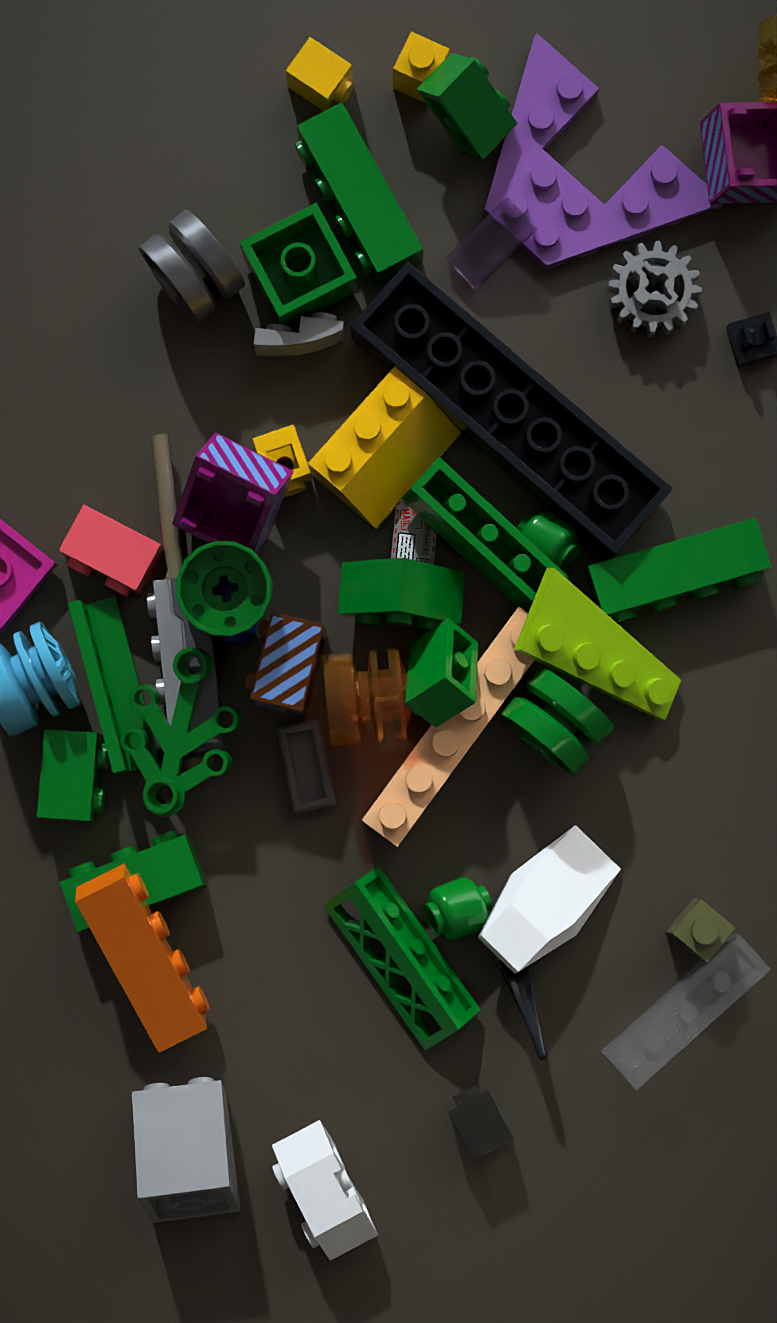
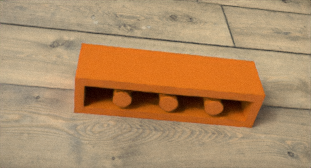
M124 863L77 886L75 903L158 1053L206 1030V1012L210 1010V1006L201 987L192 988L186 977L190 973V969L180 949L172 951L165 937L170 936V932L164 918L159 911L152 914L145 899L149 898V893L141 876L138 873L131 875Z

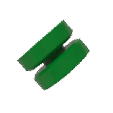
M540 666L525 686L528 694L541 708L525 698L515 697L500 716L535 752L568 774L575 776L589 760L588 751L575 736L590 745L599 746L615 727L607 716L583 694L558 675Z

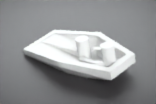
M575 825L510 875L478 938L516 974L575 937L621 869Z

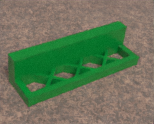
M114 596L85 604L82 600L68 603L112 772L121 776L139 771L131 754L126 753L120 745L122 733L126 729L135 727L143 728L148 732L150 736L148 750L156 763L161 765L162 762L155 736L142 713L136 710L130 702L131 691L141 684L118 598ZM142 691L139 700L142 705L146 706ZM133 733L130 736V744L135 749L140 746L141 739L138 734Z
M380 866L374 868L323 905L424 1050L459 1030L481 1011ZM348 898L351 899L360 912V921L351 919L341 905L343 901ZM371 938L380 940L386 949V958L374 952L371 947ZM396 974L406 977L412 986L411 994L400 989L396 983ZM422 1011L432 1014L441 1029L432 1034L422 1020Z

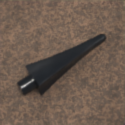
M499 960L500 972L524 1019L537 1057L540 1060H545L547 1058V1050L537 1014L530 965L515 974Z

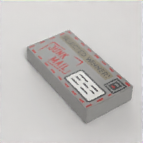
M400 500L396 504L391 559L407 558L434 565L437 532Z

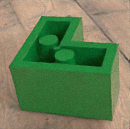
M407 558L342 562L338 614L355 617V625L365 627H381V620H386V624L411 626L412 622H416L417 630L429 631L448 617L456 624H461L465 572Z

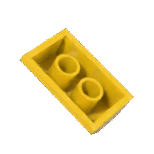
M394 367L308 462L312 476L377 530L396 509V504L401 500V497L438 457L441 458L461 436V432L425 391Z

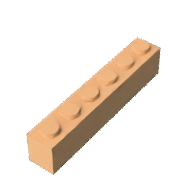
M520 606L477 662L476 703L437 728L433 725L430 726L363 817L362 822L396 847L399 846L534 662V659L514 650L528 612Z

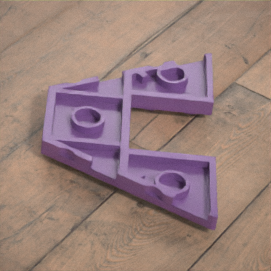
M537 33L533 38L512 111V116L518 124L505 136L484 208V215L539 265L548 270L565 264L567 260L594 254L598 249L621 241L624 243L650 234L655 229L666 225H676L683 219L712 209L718 210L723 206V204H709L707 184L663 145L649 157L606 204H603L545 152V149L598 95L599 88Z

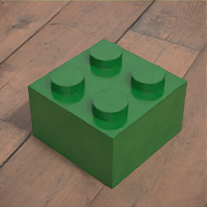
M317 202L239 242L243 258L278 324L291 327L300 322L301 316L310 317L312 313L320 312L358 292L357 277Z

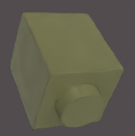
M693 898L666 933L698 960L708 963L736 928L702 899Z

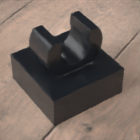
M770 312L735 321L727 325L726 330L739 368L777 357V333Z

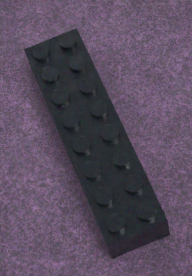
M407 262L350 325L351 339L389 372L396 367L425 391L463 436L549 510H552L579 531V535L606 559H613L672 491L673 487L411 263Z

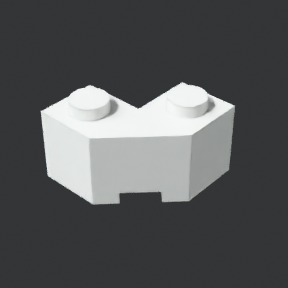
M320 1120L272 1145L279 1162L272 1166L273 1171L282 1189L285 1191L290 1188L306 1220L301 1225L313 1249L320 1245L331 1261L378 1236L365 1202L350 1180L337 1147Z

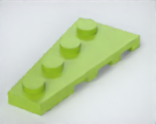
M546 568L514 650L655 719L666 720L681 679L555 568Z

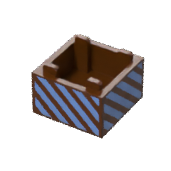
M271 612L269 621L262 620L260 622L258 635L263 637V648L256 674L249 673L247 675L245 689L249 690L250 700L257 707L306 718L327 637L325 626L321 623Z

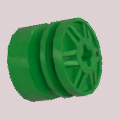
M214 541L198 547L184 560L176 578V598L183 615L196 628L211 635L234 636L252 629L265 617L272 602L273 581L267 565L252 549L234 541ZM228 577L230 583L238 584L239 591L232 593V601L225 602L223 596L215 595L214 592L215 587L221 586V578Z

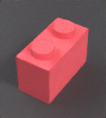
M84 504L59 549L69 559L66 563L67 567L88 578L92 571L107 578L104 586L124 597H127L130 591L142 596L164 555V548L158 542Z

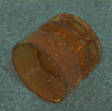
M398 648L387 649L389 669L378 670L376 650L369 651L367 671L358 672L352 652L323 655L327 713L332 747L361 744L363 724H372L378 743L385 742L383 722L393 721L396 741L407 740L406 730L411 715L409 706L405 704L408 675L399 657Z

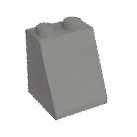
M198 1077L188 1081V1085L170 1087L166 1083H153L145 1086L142 1091L132 1092L137 1196L151 1222L157 1223L240 1212L228 1101L222 1081H215L210 1077Z

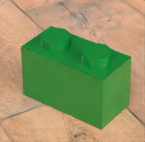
M451 53L416 90L460 152L483 160L518 123L508 110L511 107L508 99L499 90L493 88L487 79L489 72L485 65L473 56L467 58Z
M449 617L412 641L409 647L405 704L409 706L414 714L422 716L435 728L476 703L478 642Z
M44 729L37 818L96 822L97 813L103 814L106 789L105 787H99L101 769L107 770L109 763L105 743H103V735L95 732Z

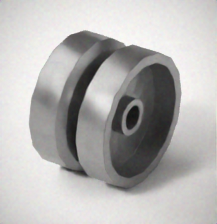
M184 210L168 223L170 236L178 249L166 237L159 234H154L140 245L138 249L164 291L196 323H199L215 310L214 298L205 283L218 296L229 299L245 286V281L230 256L206 226L189 210Z

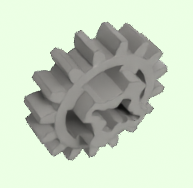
M660 241L655 242L652 251H647L644 244L640 243L636 248L635 257L625 251L621 257L623 266L614 264L611 275L617 280L608 282L607 291L617 295L610 299L609 307L621 308L617 319L619 323L627 319L633 321L631 332L636 333L640 326L646 327L648 337H653L656 328L661 327L663 333L669 335L673 329L672 322L683 327L688 320L685 313L694 314L698 304L692 299L699 298L702 287L692 285V283L698 279L700 272L699 270H687V266L691 261L689 255L680 260L675 257L677 246L673 245L668 253L662 251ZM650 264H658V265H662V266H665V267H661V266H651ZM628 276L631 278L630 283L635 287V292L630 299L626 291ZM678 280L682 288L680 302L677 300L679 296L674 292V285ZM659 285L662 288L661 292L654 291L651 294L646 290L648 286L653 288ZM644 311L657 312L659 315L646 314Z

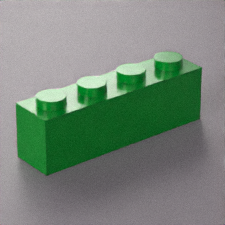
M341 102L297 125L299 141L294 143L295 149L304 166L307 167L312 164L319 178L315 179L314 182L323 201L327 203L332 200L339 214L334 216V219L345 240L350 237L354 240L359 250L354 255L364 275L372 274L377 284L380 285L393 278L407 262L413 266L422 263L423 247L344 104Z
M440 457L434 461L401 497V500L514 605L520 606L528 613L546 568H555L568 579V576Z
M755 517L592 564L586 568L584 573L593 602L617 624L637 618V610L652 606L653 612L657 613L679 606L677 599L694 594L695 601L720 594L719 587L735 582L737 589L757 584L762 581L761 574L767 572L772 566L757 518Z

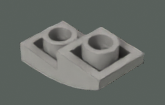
M315 312L311 314V317L301 316L299 333L292 332L291 327L281 324H269L266 329L256 328L254 337L256 356L302 355L334 346L344 341V321L337 320V317L333 314Z

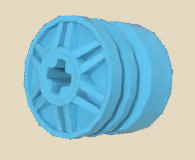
M40 621L30 626V633L35 646L32 647L21 631L14 633L17 655L11 656L0 643V724L11 737L39 725V717L35 705L39 702L43 704L52 716L60 715L61 708L56 694L60 695L69 709L81 705L76 687V676L69 659L60 643L50 635L49 631Z

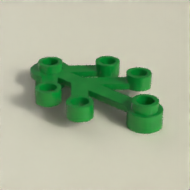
M200 648L182 649L174 658L173 671L181 681L171 726L158 705L160 694L154 686L138 685L130 694L131 705L142 713L164 751L161 769L148 750L150 736L145 729L140 727L126 729L120 737V745L126 753L131 754L146 780L143 789V801L146 808L152 814L159 817H169L179 813L186 803L187 791L211 776H220L228 773L232 767L231 755L224 749H214L204 755L202 763L179 775L184 756L221 733H230L238 730L242 724V714L236 707L222 706L215 710L212 718L189 732L200 682L205 681L212 671L210 655ZM194 657L199 658L202 663V668L197 674L193 673L190 669V662ZM143 690L148 691L151 696L150 703L147 706L142 705L139 700L140 693ZM225 711L230 712L233 716V723L229 728L225 727L221 722V716ZM133 733L138 734L141 739V744L137 749L133 748L130 744V736ZM215 754L223 759V767L219 771L215 770L211 764L212 757ZM164 786L168 787L172 792V799L168 803L163 801L160 795L161 789Z

